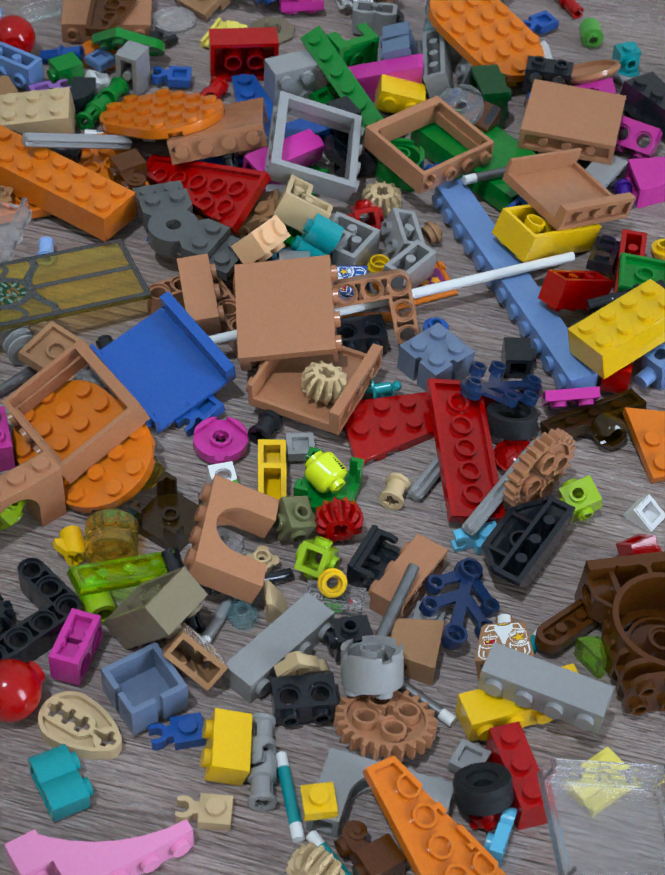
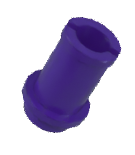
M620 179L615 183V194L632 193V183L627 179Z

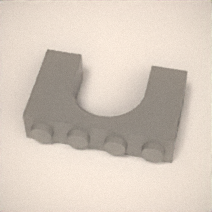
M330 747L318 783L333 782L338 817L306 821V830H316L319 834L337 839L350 804L357 797L372 792L362 771L366 767L382 760H373L355 755L349 750H338ZM406 767L423 784L422 788L436 803L439 801L447 809L446 813L449 814L454 796L453 783L439 776L431 777Z

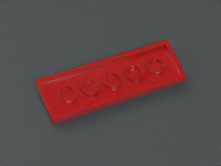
M429 378L426 383V390L448 522L464 523L499 481L484 398L481 396L479 400H470L460 393L461 380ZM503 501L486 522L495 521L498 524L505 514Z

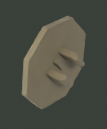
M266 16L251 23L250 28L277 27L279 46L293 40L295 27L284 18Z

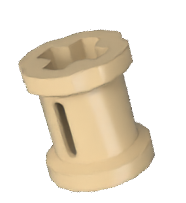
M392 472L386 476V487L380 493L378 500L386 509L399 510L404 504L403 495L409 489L410 481L403 474Z

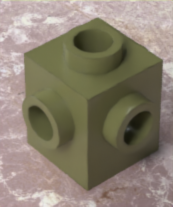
M288 496L281 497L279 500L276 521L273 524L279 541L303 542L317 527L316 517L312 512L308 497Z

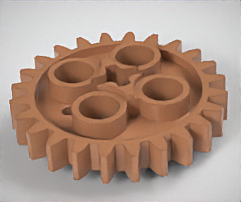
M557 428L556 430L551 429L548 434L544 432L540 440L535 438L533 445L526 447V453L519 455L520 461L512 465L514 470L507 475V478L510 480L504 484L506 489L502 493L505 496L503 500L509 506L514 507L529 501L542 500V497L551 494L553 487L560 484V477L566 475L564 471L571 466L569 461L575 456L572 453L576 449L574 446L576 441L564 430Z
M407 689L402 693L396 690L393 692L392 698L385 700L377 699L374 695L363 694L347 696V698L341 697L340 704L336 706L333 725L336 727L335 734L342 736L341 743H350V751L360 749V756L364 757L370 753L373 760H377L379 756H383L386 759L394 755L400 762H403L404 755L413 760L415 759V753L423 755L425 748H431L432 741H435L437 718H434L435 711L428 709V702L419 703L420 695L410 697V690Z

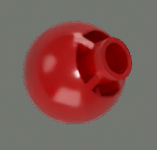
M6 15L0 18V41L31 53L36 42V35L32 25L25 18L18 15Z
M10 658L0 660V722L13 723L21 721L31 715L37 708L42 696L41 683L45 680V674L36 662L29 661L26 663L22 660Z

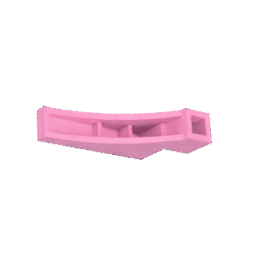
M186 819L166 829L147 835L100 842L52 838L40 835L34 829L4 844L7 862L15 875H140L156 870L161 863L172 857L178 858L186 854L194 846L193 828Z

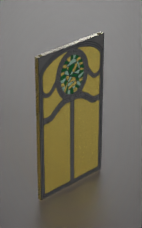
M121 238L0 263V331L152 298L151 291Z

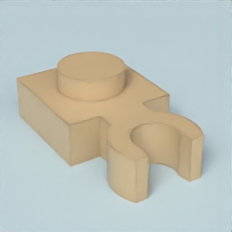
M301 651L287 654L284 660L274 665L277 677L330 672L325 659H317V656L303 654Z
M201 793L200 801H194L186 795L177 797V807H185L188 810L185 812H175L176 823L186 819L189 823L192 820H197V829L231 830L233 795Z

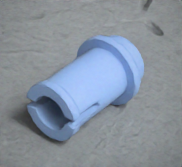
M45 236L39 239V252L36 255L54 252L55 242L51 237ZM56 255L36 260L40 266L49 268L56 262Z

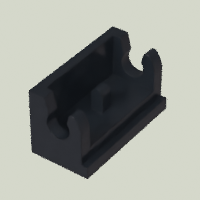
M373 524L347 565V583L368 592L372 583L376 579L380 580L383 577L389 562L392 560L396 561L400 555V548L388 544L386 541L396 544L399 539Z

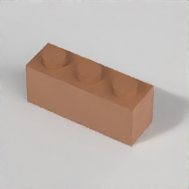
M208 254L177 258L185 310L206 334L222 332L220 321H225L223 305L217 306L216 301L221 300L219 284L213 285V279H217L215 263H209Z
M417 534L411 542L407 541L402 547L397 560L390 561L383 577L380 580L376 579L370 586L368 591L370 596L369 609L384 617L408 564L413 563L419 567V571L396 618L405 619L417 604V601L425 594V583L429 576L432 574L440 575L445 569L448 549L420 534Z

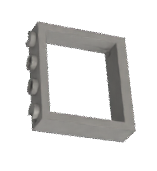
M280 91L272 109L264 171L268 172L272 181L287 184L291 174L314 185L312 193L347 203L352 193L357 192L359 180H356V176L361 167V162H358V158L362 151V144L359 143L364 132V127L361 126L362 116ZM287 115L349 133L345 179L281 160Z

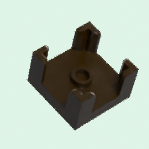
M165 471L157 479V496L142 510L139 499H136L129 506L130 529L165 550L172 548L174 553L173 549L177 547L181 551L189 543L192 529L198 523L194 521V516L198 506L202 504V501L199 500L200 493L198 494L197 505L177 493V478Z

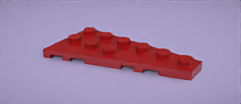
M151 154L147 160V180L155 185L181 180L183 188H186L192 208L213 221L229 226L230 232L235 235L271 180L268 172L200 161L172 165L171 157Z
M427 392L360 400L343 427L351 456L364 459V465L374 459L377 462L385 459L386 454L395 450L404 451L434 438ZM483 396L485 409L487 408L489 403L496 401L486 396Z

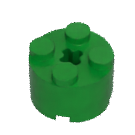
M397 138L390 141L422 170L424 169L425 151L421 146L418 148L415 146L414 141L406 138ZM376 158L375 176L379 183L386 181V184L394 183L395 188H399L400 191H415Z

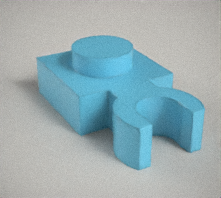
M511 807L502 812L495 834L489 832L484 848L498 861L499 867L516 819L517 809Z

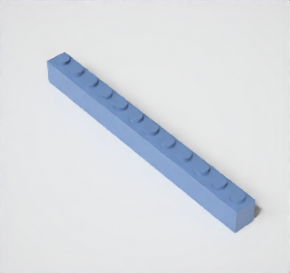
M462 177L435 187L434 194L432 195L433 206L439 210L444 222L450 226L454 237L463 245L465 253L471 257L478 271L482 273L521 264V261L515 257V254L502 245L499 239L492 234L495 224L469 187L463 184ZM528 272L486 282L487 286L491 287L496 294L498 302L502 303L507 310L509 318L518 326L521 336L530 338L531 349H536V354L541 360L544 370L549 372L554 379L558 390L596 387L599 375L570 353L567 326L556 311L548 309L546 307L547 303L538 299L540 288Z

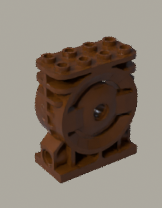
M665 551L587 560L574 598L575 601L579 599V601L583 602L588 617L602 624V634L599 642L600 656L605 669L612 680L617 683L615 690L617 695L623 698L621 703L623 711L633 716H640L646 712L659 710L665 712ZM631 625L626 635L624 630Z

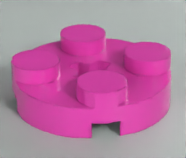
M217 416L207 418L200 422L194 430L193 449L202 460L212 463V465L230 461L235 462L248 451L247 429L240 421L231 417H226V420H217ZM216 438H218V439H220V440L226 439V441H225V442H216Z

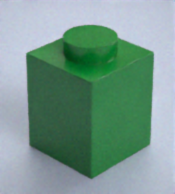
M73 52L48 59L49 69L47 70V76L51 83L67 79L68 86H72L73 77H84L83 63Z

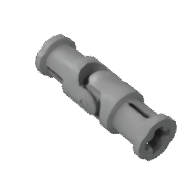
M261 712L255 713L252 716L250 772L248 774V782L251 784V795L248 799V806L254 811H269L274 809L277 804V797L274 795L273 784L277 781L276 741L273 739V728L276 724V718L269 713Z

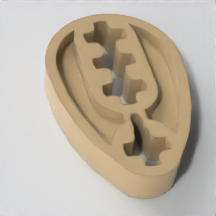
M76 691L60 692L51 696L41 706L38 714L39 731L42 739L52 748L65 744L69 752L75 751L79 758L91 760H110L116 758L121 753L122 736L116 722L98 702L86 694ZM59 710L62 711V716L59 715V714H55V715L52 717V716H51V713H50V712L57 713V712H59ZM73 717L75 719V723L71 721L66 724L63 723V718L70 720ZM84 725H87L88 730L81 729L79 732L76 731V726L82 728ZM113 740V745L107 744L105 747L102 746V741L109 742Z

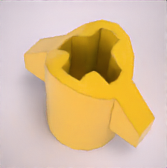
M75 525L63 528L59 532V538H54L52 542L53 548L64 556L66 563L71 567L80 565L94 548L93 541L84 540L81 528Z

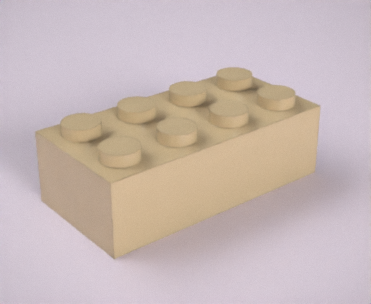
M70 87L0 95V125L20 133L74 134L75 106Z

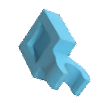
M485 522L474 536H469L462 529L454 530L455 540L450 542L453 550L460 552L473 548L476 554L483 553L481 545L497 525L496 522Z

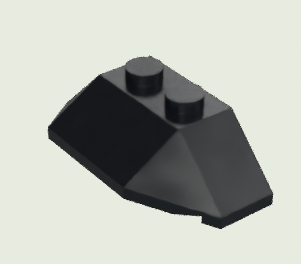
M548 495L542 497V500L529 501L509 508L481 545V550L493 574L518 587L530 586L557 549L576 507Z

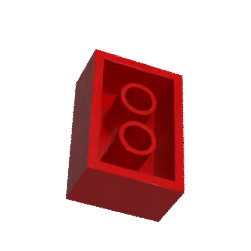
M277 27L209 29L210 80L215 76H219L227 82H232V76L254 74L258 81H264V59L279 56Z

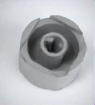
M379 635L362 636V642L354 644L353 638L345 641L341 645V684L344 687V694L347 696L374 695L375 698L380 700L392 698L393 692L400 689L404 684V646L402 643L397 646L396 639Z

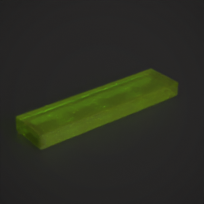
M162 552L69 567L67 575L80 597L136 587L145 581L166 574L167 570L161 557Z

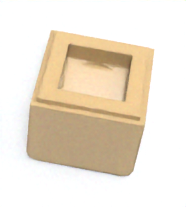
M264 580L263 605L267 623L274 622L287 610V603L284 594L269 580Z

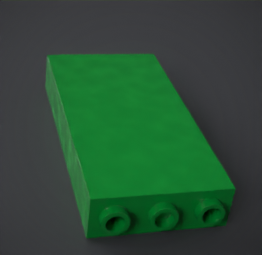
M435 122L411 132L410 140L414 141L415 146L418 148L421 146L425 151V156L434 163L440 164L468 151L466 147ZM494 126L487 133L483 132L495 142L491 160L487 164H483L455 178L506 167L510 158L536 155V153L532 150L518 148V140L498 126ZM503 177L467 185L469 189L499 211H502L503 208H506L520 196L502 179Z

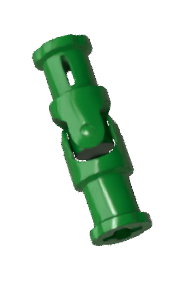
M121 77L112 78L110 85L102 88L94 99L86 105V109L76 115L75 120L78 127L83 131L85 129H93L95 123L100 121V114L107 110L106 105L119 102V98L128 93L127 82Z

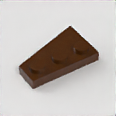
M91 0L85 27L86 36H93L95 33L116 27L137 0Z

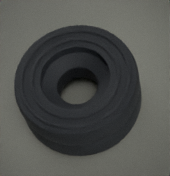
M493 762L474 763L461 768L454 775L455 803L459 810L468 815H495L505 811L513 803L512 775L501 764Z

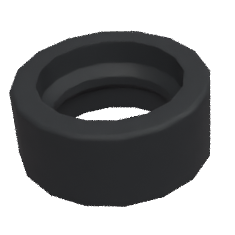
M498 401L491 402L487 406L486 414L490 435L508 441H521L533 437L536 433L538 412L534 407L527 406L518 401L514 408Z

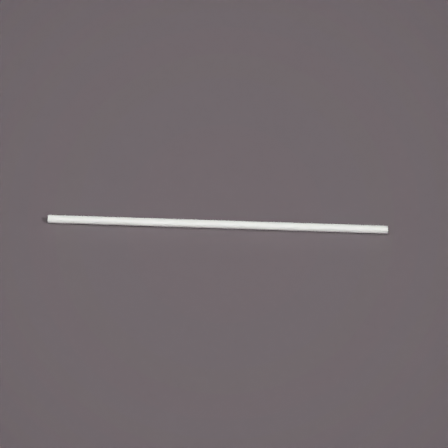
M568 252L413 288V296L416 299L574 262L575 254L574 252ZM389 299L335 308V311H340V316L390 305ZM237 330L209 337L216 345L237 341Z

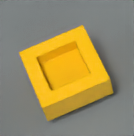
M333 782L300 785L304 821L338 817Z

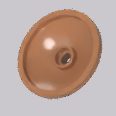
M602 59L574 64L570 86L611 78L620 69V61Z

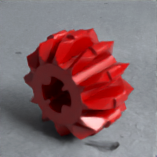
M334 496L333 501L323 500V505L316 507L315 522L317 527L315 529H317V533L321 537L329 539L333 543L341 541L344 544L346 539L354 540L356 534L362 533L363 512L356 501H349L347 497L337 500Z

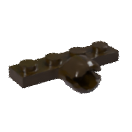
M628 389L595 401L594 405L581 406L540 421V431L548 434L551 429L556 430L559 428L573 438L582 434H589L603 448L614 449L620 446L627 437L626 429L628 426L622 420L625 419L622 413L624 408L646 409L647 402L633 389Z

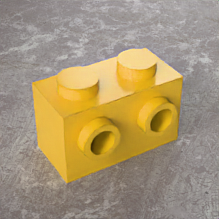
M384 74L381 75L375 92V107L377 109L396 114L426 101L425 84Z
M215 708L210 719H205L202 728V738L206 739V748L202 749L200 757V767L204 768L205 781L242 786L250 772L253 714Z

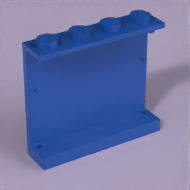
M169 291L160 296V309L101 350L97 349L93 343L89 346L141 404L150 417L145 424L148 428L152 427L157 434L236 378L234 364Z

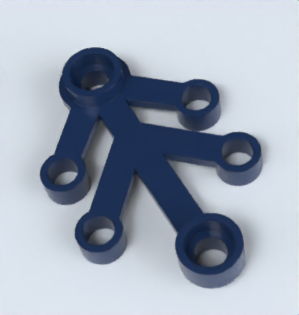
M494 360L488 369L490 372L488 382H483L481 378L484 377L487 366L482 362L473 361L469 368L470 376L462 378L460 381V393L470 400H479L481 396H486L512 408L516 407L518 401L527 406L534 407L542 389V380L535 375L528 374L522 381H500L507 367L502 362Z
M464 558L457 562L454 571L442 575H430L425 583V589L432 595L440 594L446 585L459 582V587L457 590L438 596H425L419 605V610L423 615L432 617L439 608L454 604L450 623L444 628L441 637L442 645L451 651L460 649L468 638L467 630L462 626L466 610L477 624L474 632L479 637L483 625L493 624L486 617H494L500 608L498 601L492 598L481 582L483 568L473 558ZM471 588L481 600L480 606L471 596Z

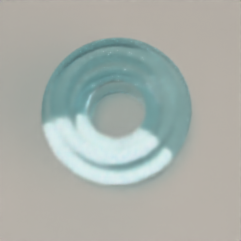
M237 601L228 608V620L237 629H248L257 620L258 612L253 604Z

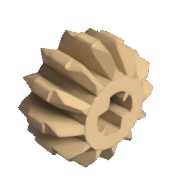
M375 181L374 184H367L361 194V200L370 199V202H374L378 207L382 208L385 219L392 208L400 209L402 206L400 189L395 188L394 183L386 184V181L383 183Z
M322 360L319 364L311 362L310 366L305 367L302 373L301 391L306 393L307 399H314L315 403L323 402L327 406L329 402L335 403L346 387L347 374L342 372V367H334L332 362L330 364H326Z
M309 842L307 845L302 844L299 849L297 848L290 856L291 859L287 862L288 866L285 869L288 875H345L344 870L341 868L342 863L333 857V853L327 852L324 846L318 847L312 842Z

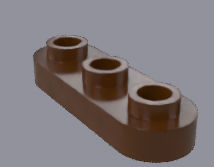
M578 599L539 625L534 642L543 652L558 653L600 623L588 617L583 602Z

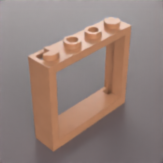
M439 96L430 98L366 126L363 146L419 194L434 189L436 186L451 181L455 177L468 173L483 164H487L492 158L495 144L493 140ZM435 122L466 147L468 151L424 171L390 141Z
M81 338L2 401L10 411L6 415L15 427L18 424L22 426L19 432L29 444L35 441L37 445L33 449L38 455L44 451L49 454L62 468V475L69 484L150 419L141 404ZM88 365L125 406L126 410L62 461L24 415L83 367Z

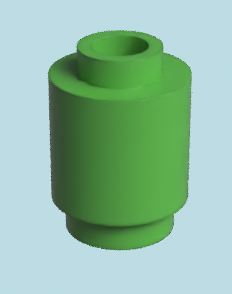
M585 18L579 26L582 43L587 48L598 47L604 38L600 23L594 18Z

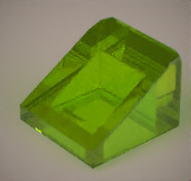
M600 636L579 637L576 641L574 656L597 679L602 678L607 659Z

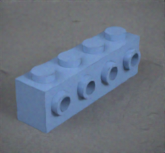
M0 41V76H9L14 86L29 92L28 85L44 82L42 58Z

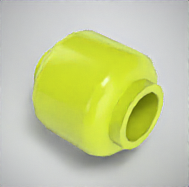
M318 451L306 461L305 477L318 492L326 493L331 491L335 493L346 483L343 479L346 476L347 469L332 452L323 453Z

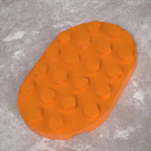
M429 0L428 2L429 11L427 14L432 26L472 66L498 64L501 73L505 75L506 82L524 81L528 55L544 57L543 47L538 35L533 33L500 0Z
M165 88L157 90L156 93L141 96L136 94L127 95L124 97V101L109 103L106 105L107 110L100 114L99 119L102 129L108 133L152 140L169 139V136L181 134L185 136L207 129L222 120L225 111L223 102L216 98V95L202 96L200 93L170 92L169 89Z
M69 380L24 416L63 461L124 412L126 408L120 401L95 383L84 380ZM145 423L71 484L63 476L67 507L85 513H92V510L104 508L111 510L129 501L144 487L155 465L153 458L154 447H156L154 437ZM20 424L13 427L12 446L16 460L19 464H22L38 454L33 449L37 445L35 441L29 444L20 434L19 430L22 428Z

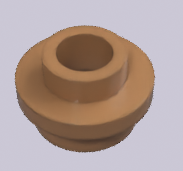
M427 221L425 226L421 228L423 237L430 245L434 243L439 244L442 241L441 236L443 235L440 226L437 223Z

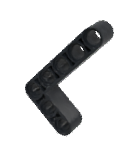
M34 557L22 560L17 570L21 592L39 610L0 635V660L10 658L22 660L26 663L35 661L53 648L71 609L74 608L82 611L81 599L43 561Z

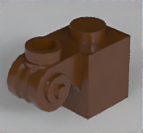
M136 148L109 157L110 168L107 171L110 180L130 190L146 185L147 162Z
M351 820L343 826L342 836L334 840V846L339 856L343 859L348 857L352 862L353 875H405L407 858L389 833L368 843L366 842V825L359 820Z

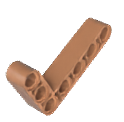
M392 269L333 281L334 288H338V291L344 286L351 287L354 291V294L349 298L343 297L339 292L340 304H335V308L389 299L397 342L401 345L409 340L401 335V331L405 328L412 329L415 332L414 336L419 334L420 328L411 279L405 270ZM395 277H402L406 284L402 288H395L391 281ZM373 281L380 286V289L375 293H370L366 290L365 285ZM399 303H407L411 309L408 313L401 314L396 310V306Z
M180 275L153 283L148 287L151 295H147V310L150 315L161 308L160 296L167 291L185 309ZM217 277V279H213V285L219 284L221 300H216L217 306L223 305L225 321H220L222 331L220 333L237 330L236 299L223 281ZM237 341L228 342V345L238 357ZM261 361L252 362V367L259 366Z

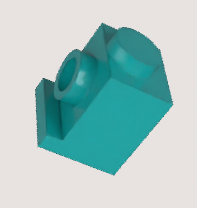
M635 41L614 44L612 59L620 61L621 67L617 73L630 78L637 77L640 73L638 67L642 51Z

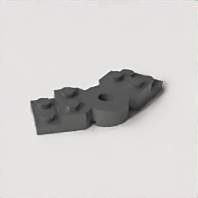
M181 180L132 188V191L136 192L137 210L143 227L148 229L149 244L155 252L169 257H173L175 253L180 252L181 258L208 254L209 263H215L217 277L225 281L235 272L234 265L242 264L231 247L241 239L230 235L229 226L211 219L198 220L192 213V202L187 189L183 188Z

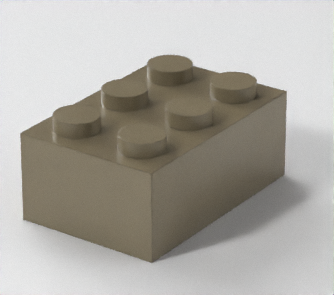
M182 567L141 583L103 621V624L126 650L136 646L142 648L151 641L154 643L164 637L168 639L174 637L183 628L181 625L186 617L194 616L202 608L200 602L208 594L189 571Z

